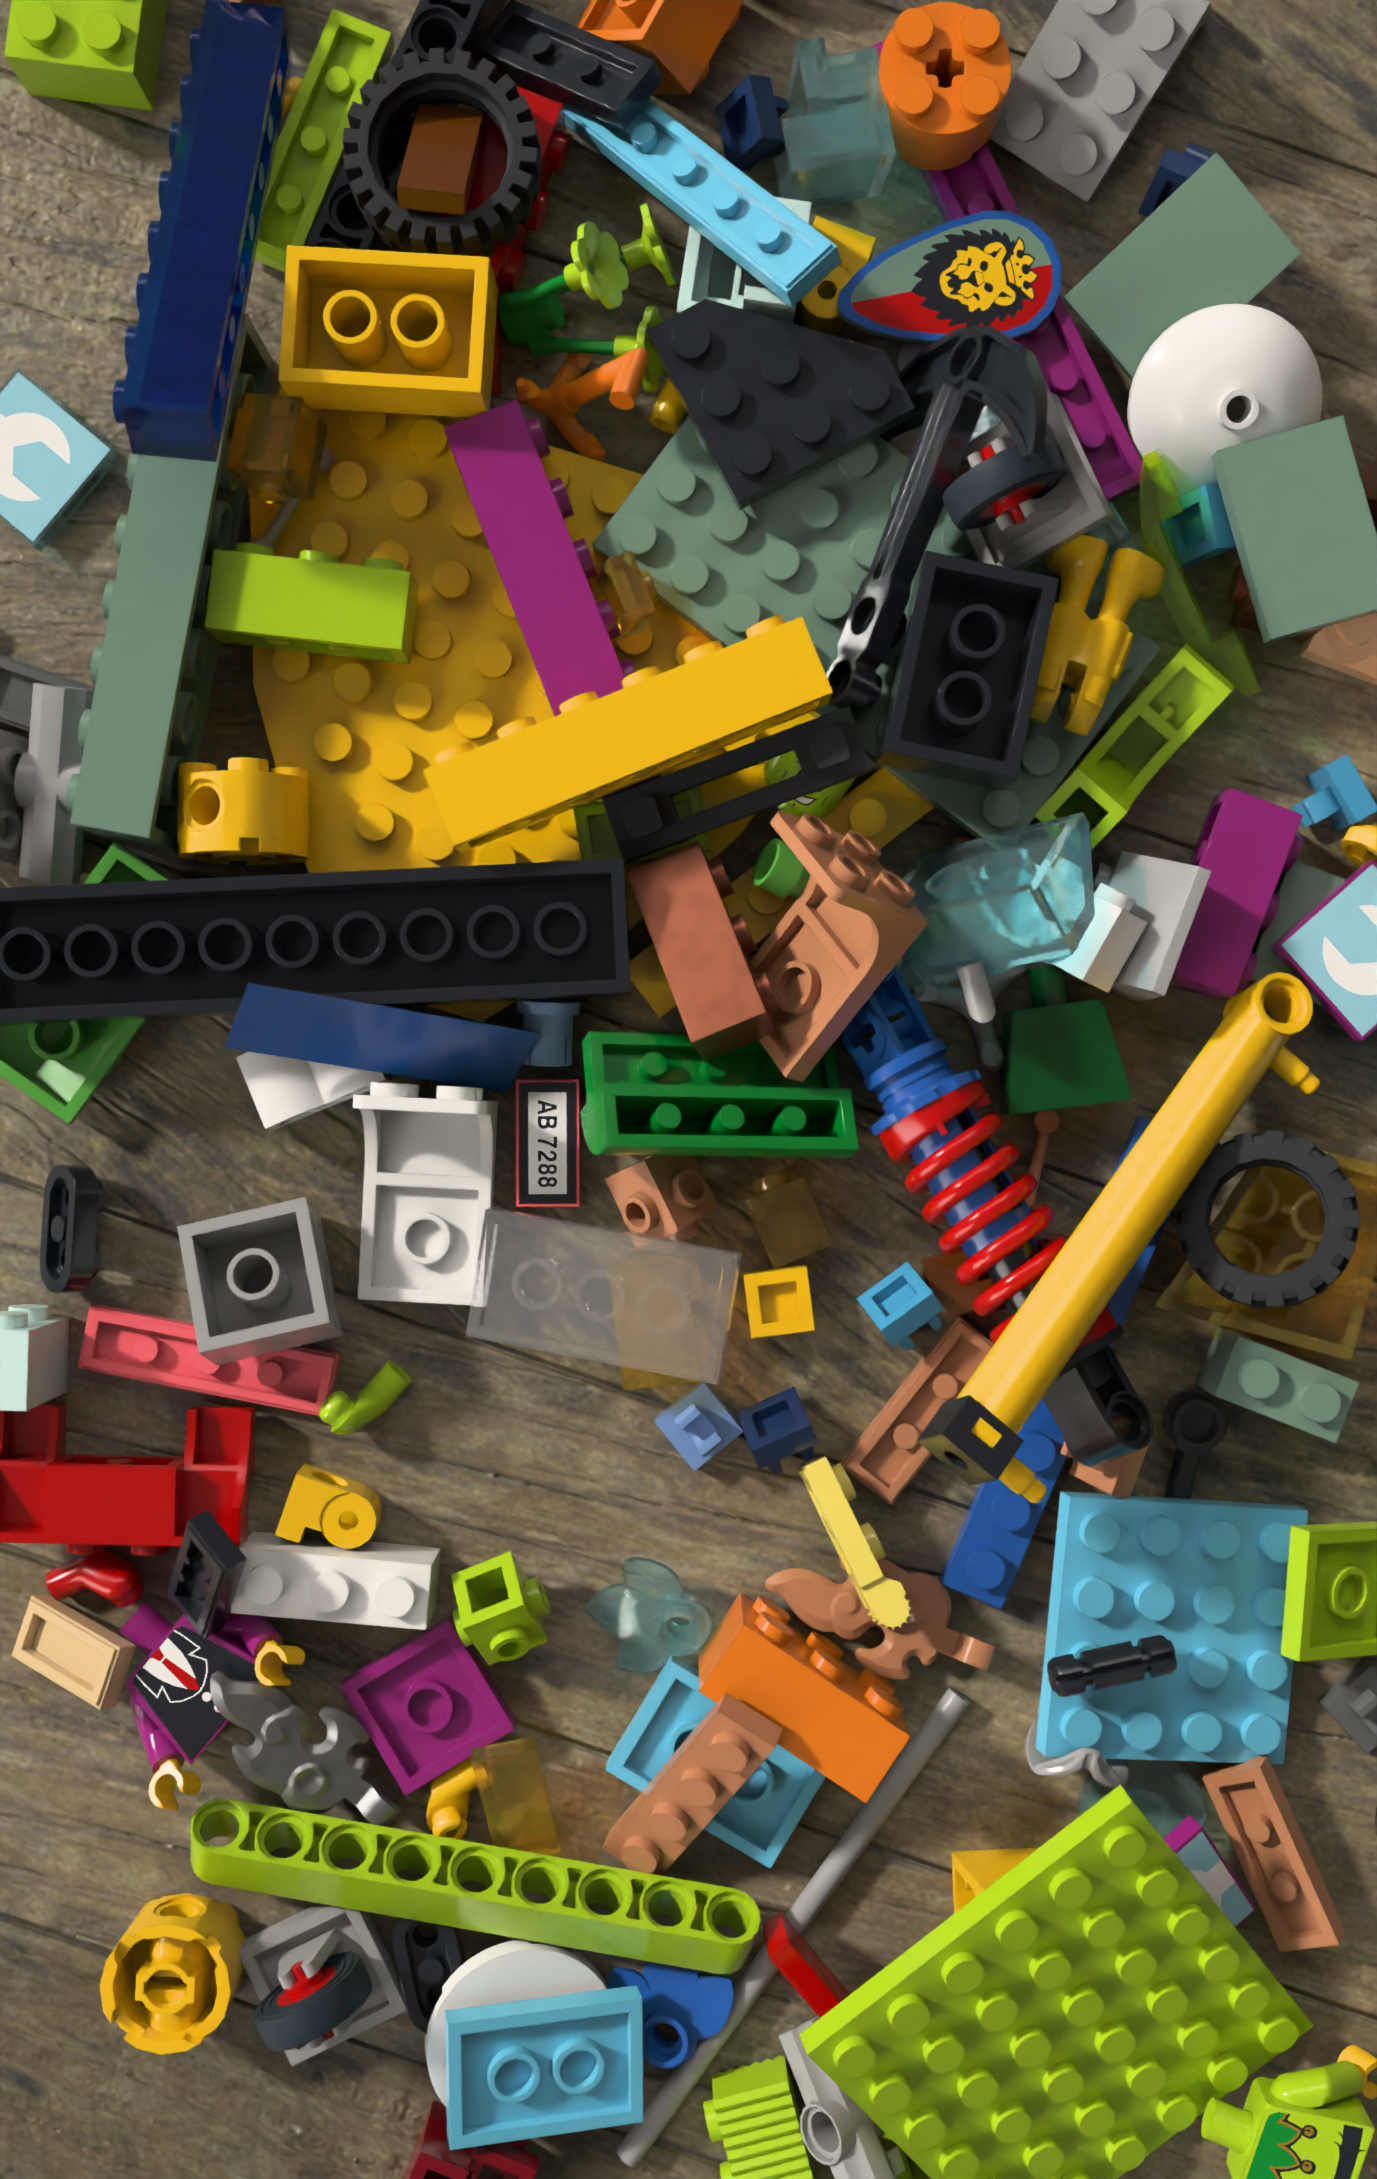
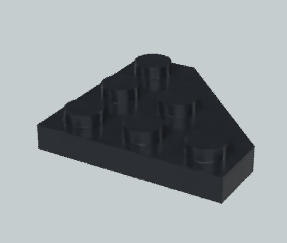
M708 299L696 303L647 330L652 347L739 511L914 417L915 407L883 349Z

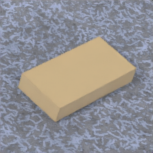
M48 1594L31 1596L12 1657L101 1710L116 1707L136 1645L64 1603L56 1601Z

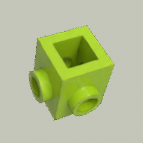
M511 1551L451 1575L458 1606L457 1609L453 1610V1619L458 1635L466 1647L474 1644L488 1665L499 1661L518 1659L525 1655L529 1649L549 1642L542 1616L551 1613V1608L544 1586L538 1576L531 1579L527 1577Z

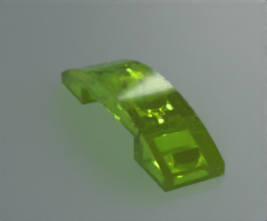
M1157 448L1143 457L1139 506L1146 555L1156 560L1165 571L1159 591L1160 597L1170 617L1192 649L1235 686L1234 688L1248 697L1261 691V680L1237 625L1212 636L1162 522L1182 512L1185 509V505L1160 448Z

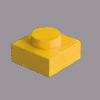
M806 1265L743 1273L751 1338L815 1331Z

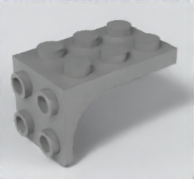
M1058 0L1009 85L995 131L990 139L1089 203L1178 58L1203 24H1207L1214 11L1211 3L1207 0Z

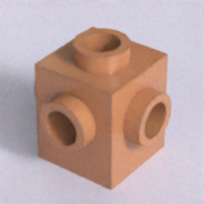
M649 1156L605 1178L622 1214V1218L628 1226L638 1248L663 1238L667 1248L680 1244L702 1232L697 1222L698 1220L720 1209L695 1156Z

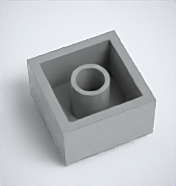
M307 1197L177 1226L199 1354L215 1365L343 1336L320 1214Z

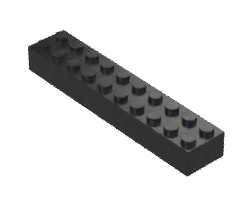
M624 858L0 888V1026L237 1014L248 983L387 1007L632 995Z

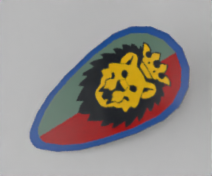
M983 211L943 223L880 253L858 270L842 288L836 301V309L839 316L845 322L867 333L894 341L931 344L958 328L974 325L991 326L1015 340L1033 332L1053 311L1062 288L1061 261L1051 238L1034 221L1012 211Z

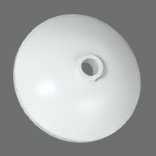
M1246 304L1210 306L1197 310L1172 324L1154 341L1145 353L1136 370L1129 392L1127 408L1129 435L1147 474L1164 490L1180 498L1204 485L1218 484L1211 457L1217 450L1319 422L1323 393L1316 358L1309 344L1292 324L1274 312L1257 306ZM1241 396L1246 404L1245 413L1239 420L1232 422L1227 416V405L1234 397Z

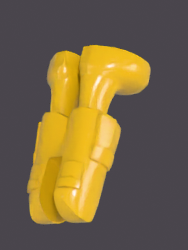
M1081 535L1043 557L1045 566L1051 572L1061 577V588L1058 603H1055L1053 606L1030 716L1032 720L1046 723L1061 692V684L1070 686L1073 692L1070 693L1063 730L1082 736H1087L1093 728L1111 685L1116 684L1124 671L1123 668L1134 640V634L1130 632L1129 626L1125 624L1133 605L1138 600H1146L1156 596L1161 589L1165 575L1163 567L1148 555L1131 548L1116 550L1110 558L1104 583L1106 588L1096 619L1091 620L1085 611L1095 580L1102 569L1108 551V543L1103 539L1087 535Z

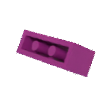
M1231 787L1213 798L1189 861L1190 865L1208 869L1211 871L1170 982L1217 1000L1233 997L1237 989L1243 991L1247 987L1254 974L1258 960L1257 955L1251 953L1259 930L1266 931L1269 928L1280 904V896L1274 894L1282 870L1288 872L1292 868L1302 847L1303 836L1296 834L1303 817L1302 814Z

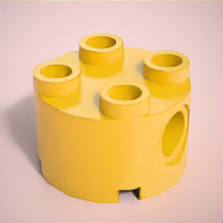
M251 757L228 759V770L217 771L216 765L209 763H179L177 765L178 857L192 862L230 865V861H247V866L289 865L309 860V769L275 767L271 768V772H268V760Z
M191 1893L163 1896L160 1899H153L146 1903L128 1927L105 1962L100 1982V1993L103 2012L110 2024L113 2025L116 2020L119 2027L127 2032L123 2039L132 2046L160 2055L186 2052L202 2043L204 2037L213 2032L214 2029L216 2030L224 2019L242 1984L245 1972L239 1950L245 1940V1936L239 1927V1915L231 1905Z

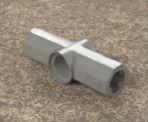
M33 683L29 748L19 759L14 779L16 801L19 807L24 808L19 877L45 883H80L84 830L70 824L72 813H69L66 808V792L72 775L79 774L84 749L79 746L78 728L83 712L92 707L94 690Z
M817 2016L778 2035L806 2105L800 2116V2130L803 2141L812 2156L820 2163L830 2166L834 2179H897L881 2141L884 2131L805 2051L799 2034L820 2017Z

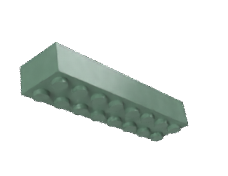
M168 298L164 321L158 320L152 331L151 355L156 364L152 385H145L140 396L139 420L141 425L144 426L140 450H133L128 460L127 485L129 490H132L128 514L119 517L115 529V550L120 557L115 580L110 579L107 582L103 594L102 610L104 618L108 619L103 645L98 644L95 647L91 658L90 676L96 686L92 707L83 712L79 723L78 742L79 746L84 750L79 774L72 775L67 787L66 808L69 813H72L70 824L103 839L178 853L177 765L186 762H199L221 647V642L205 628L213 550L235 551V544L240 543L274 361L247 313Z

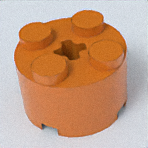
M953 2L927 4L902 12L889 32L879 59L872 97V117L876 131L883 142L886 139L893 148L900 152L899 158L910 166L933 171L958 167L971 159L972 154L987 143L994 133L1009 88L1012 67L1007 43L1000 32V22L990 11L981 8L974 9Z

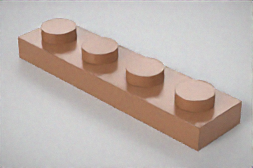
M725 1692L613 1825L602 1849L622 1861L630 1870L663 1875L776 1748L782 1728Z

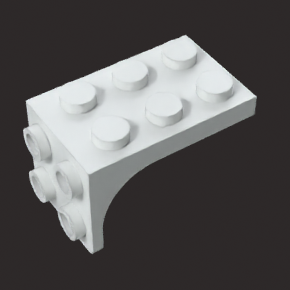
M371 1082L370 1095H353V1108H359L362 1114L365 1138L358 1299L486 1306L488 1304L498 1101H483V1088L437 1086L436 1098L419 1097V1085Z

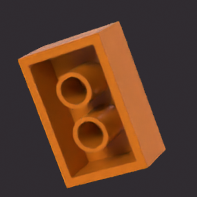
M740 1592L698 1654L699 1692L715 1703L726 1692L782 1728L777 1742L778 1745L864 1803H867L911 1737L902 1713L904 1708L898 1702L897 1697L894 1696L897 1690L896 1687L887 1678L871 1672L866 1667L860 1673L842 1661L843 1651L822 1634L812 1631L806 1637L787 1624L791 1618L789 1614L770 1599L759 1595L754 1602Z

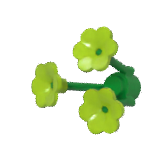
M648 203L640 205L643 219L641 238L621 246L622 253H619L618 245L609 232L604 231L600 233L598 227L593 222L587 221L578 227L577 240L571 244L573 263L565 266L563 274L539 285L501 294L498 305L500 321L505 336L513 346L528 343L533 357L556 352L614 355L615 359L635 348H643L649 354L648 365L642 380L645 392H656L658 379L662 376L664 367L649 341L647 330L664 321L662 317H659L656 306H647L645 308L643 320L638 326L637 335L617 334L615 340L553 337L554 330L561 328L564 322L559 295L570 290L576 292L584 289L590 299H599L607 309H615L622 304V291L626 290L629 286L628 273L625 267H628L631 272L650 263L662 273L669 288L677 285L669 255Z

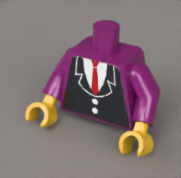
M145 1601L119 1630L121 1635L136 1645L147 1656L125 1684L131 1694L129 1702L152 1772L155 1774L149 1784V1796L152 1803L162 1809L177 1811L179 1803H177L174 1796L176 1784L183 1794L195 1796L200 1791L202 1785L200 1777L192 1771L181 1769L185 1760L192 1765L229 1721L217 1710L213 1703L210 1692V1678L213 1673L221 1671L234 1680L256 1681L266 1686H290V1679L286 1678L283 1674L282 1663L302 1665L305 1660V1653L298 1646H283L282 1637L264 1616L231 1613L230 1608L224 1628L204 1639L203 1636L198 1634L184 1614L175 1625H172Z

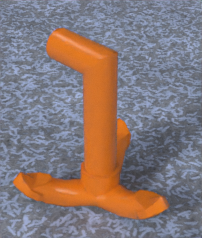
M635 348L581 377L582 372L592 361L593 354L568 353L566 361L556 373L549 388H539L534 382L524 377H519L516 380V393L522 404L533 411L549 417L563 438L580 455L603 462L606 450L601 446L598 439L593 434L588 433L579 423L575 413L581 409L582 405L610 391L609 400L612 405L622 410L632 409L649 361V354L643 348Z

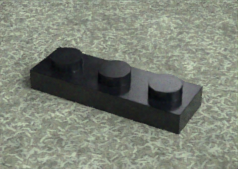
M515 0L509 1L474 45L480 62L485 58L495 64L499 74L503 76L507 74L516 82L623 130L663 81L655 60Z

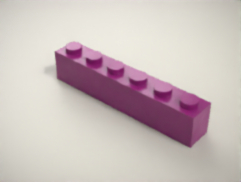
M516 399L443 427L554 716L561 714L559 706L563 702L577 695L595 691L598 698H602L624 689L621 681L636 672L631 659L622 663L618 661L611 639L621 636L608 599L596 602L587 579L597 576V571L585 539L582 538L572 542L564 519L573 516L574 512L560 477L549 481L540 460L551 454L538 418L534 417L525 421ZM661 773L651 776L637 783H634L632 785H629L627 787H624L622 789H619L617 791H614L612 793H609L588 803L602 801V799L610 797L612 795L631 789L638 785L660 778Z

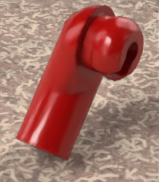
M107 1550L100 1553L84 1554L47 1572L45 1576L50 1594L59 1602L89 1588L104 1598L111 1599L113 1604L118 1607H128L136 1603L144 1591V1583L138 1577V1569L131 1562Z

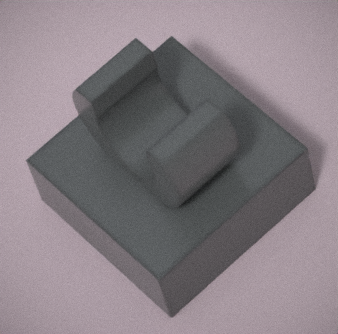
M1363 1658L1317 1701L1368 1755L1377 1747V1670Z

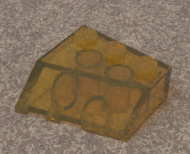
M1323 1151L1325 1154L1329 1153L1341 1166L1340 1169L1347 1179L1351 1181L1356 1194L1360 1223L1357 1242L1348 1265L1335 1282L1320 1295L1292 1307L1253 1308L1249 1305L1228 1300L1201 1280L1187 1259L1155 1307L1227 1330L1350 1364L1377 1267V1164ZM1259 1166L1246 1170L1210 1227L1216 1246L1231 1263L1250 1273L1275 1275L1294 1270L1312 1257L1323 1238L1325 1215L1318 1194L1304 1178L1285 1168Z

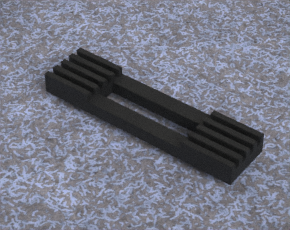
M850 706L604 798L602 801L625 862L629 863L685 842L692 837L872 771V767ZM790 751H795L802 770L801 774L687 817L679 818L672 796Z

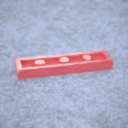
M94 1304L89 1307L78 1368L319 1416L321 1405L335 1392L343 1352L302 1345L215 1365L199 1354L194 1323Z

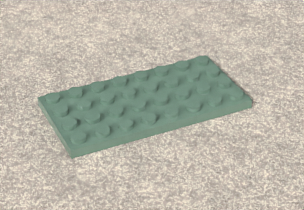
M688 416L593 542V551L712 641H721L723 648L747 639L746 630L765 619L782 615L785 623L803 617L826 674L838 657V642L861 582L871 568L910 459L877 436L739 511L691 418ZM943 506L925 551L980 562L966 531H960L954 525L945 506ZM1042 558L1021 570L1059 578L1054 604L1058 603L1061 577L1051 572L1045 566ZM913 579L912 584H911L910 598H909V600H908L907 606H906L905 611H904V613L906 614V617H907L908 608H909V603H910V599H911V594H912L914 579ZM1090 595L1085 613L1092 620L1097 618L1102 603ZM1125 622L1129 626L1130 632L1134 634L1132 647L1124 665V671L1116 684L1111 685L1101 712L1087 736H1082L1063 730L1068 700L1073 689L1070 686L1061 684V692L1047 722L1041 723L1030 719L1018 779L1005 791L884 765L879 766L1003 858L1161 648ZM902 638L897 645L889 649L886 660L876 670V674L880 675L882 679V690L877 702L868 711L863 712L859 710L856 713H852L867 756L875 763L878 757ZM828 704L810 712V714L818 718L839 710V708Z

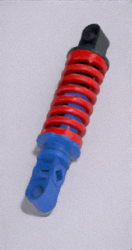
M895 965L840 1034L846 1050L854 1058L865 1078L862 1083L867 1092L877 1094L879 1103L883 1105L882 1108L885 1114L870 1128L874 1138L879 1137L892 1162L896 1164L915 1163L916 1167L907 1175L905 1185L913 1195L929 1192L933 1195V1198L922 1209V1216L925 1222L929 1225H939L948 1222L950 1229L939 1240L940 1249L945 1255L950 1256L964 1252L968 1258L956 1270V1278L963 1286H971L991 1279L993 1283L990 1288L974 1300L973 1308L976 1314L981 1317H987L1007 1309L1011 1317L991 1331L990 1339L995 1344L1069 1237L1058 1233L1035 1239V1236L1041 1234L1042 1230L1050 1225L1054 1219L1055 1212L1046 1203H1038L1028 1206L1025 1199L1037 1187L1035 1177L1028 1172L1011 1176L1007 1169L1018 1160L1020 1150L1012 1142H1005L994 1146L990 1137L1003 1126V1120L999 1114L988 1112L978 1116L975 1110L978 1111L992 1103L980 1081L983 1079L980 1072L972 1070L956 1074L950 1068L951 1064L944 1057V1053L948 1050L942 1038H936L925 1018L920 1003L913 997ZM899 1013L905 1014L904 1018L892 1023L890 1022L894 1015ZM874 1030L876 1031L872 1038L866 1041L861 1039L862 1035ZM1107 1305L1043 1397L1045 1404L1064 1436L1068 1450L1078 1462L1089 1467L1101 1465L1145 1448L1153 1436L1151 1414L1145 1403L1138 1397L1110 1347L1126 1331L1121 1323L1115 1321Z

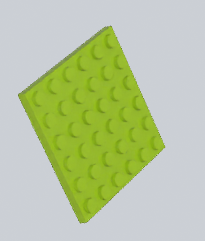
M1120 1784L806 2028L799 2036L807 2055L931 2179H1118L1127 2171L1138 2167L1146 2156L1177 2132L1188 2128L1205 2111L1207 2103L1211 2098L1220 2100L1227 2093L1238 2089L1249 2076L1277 2054L1291 2048L1297 2039L1314 2025Z

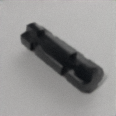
M1162 1635L1139 1639L1137 1646H1133L1131 1641L1082 1651L1078 1659H1075L1072 1653L1054 1657L1047 1663L1051 1689L1060 1697L1082 1694L1086 1691V1686L1091 1685L1093 1691L1141 1681L1144 1679L1145 1673L1148 1672L1151 1678L1172 1674L1177 1668L1175 1648L1171 1640H1167Z

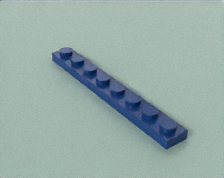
M1142 1116L1136 1117L1112 1176L1152 1120ZM1170 1213L1107 1303L1117 1323L1123 1325ZM1043 1398L1018 1433V1436L1024 1442L1014 1456L1035 1473V1477L1046 1486L1047 1493L1039 1503H1031L1021 1494L1014 1493L999 1479L997 1481L980 1483L940 1576L943 1585L999 1609H1002L1066 1459V1456L1060 1453L1065 1441L1064 1436Z

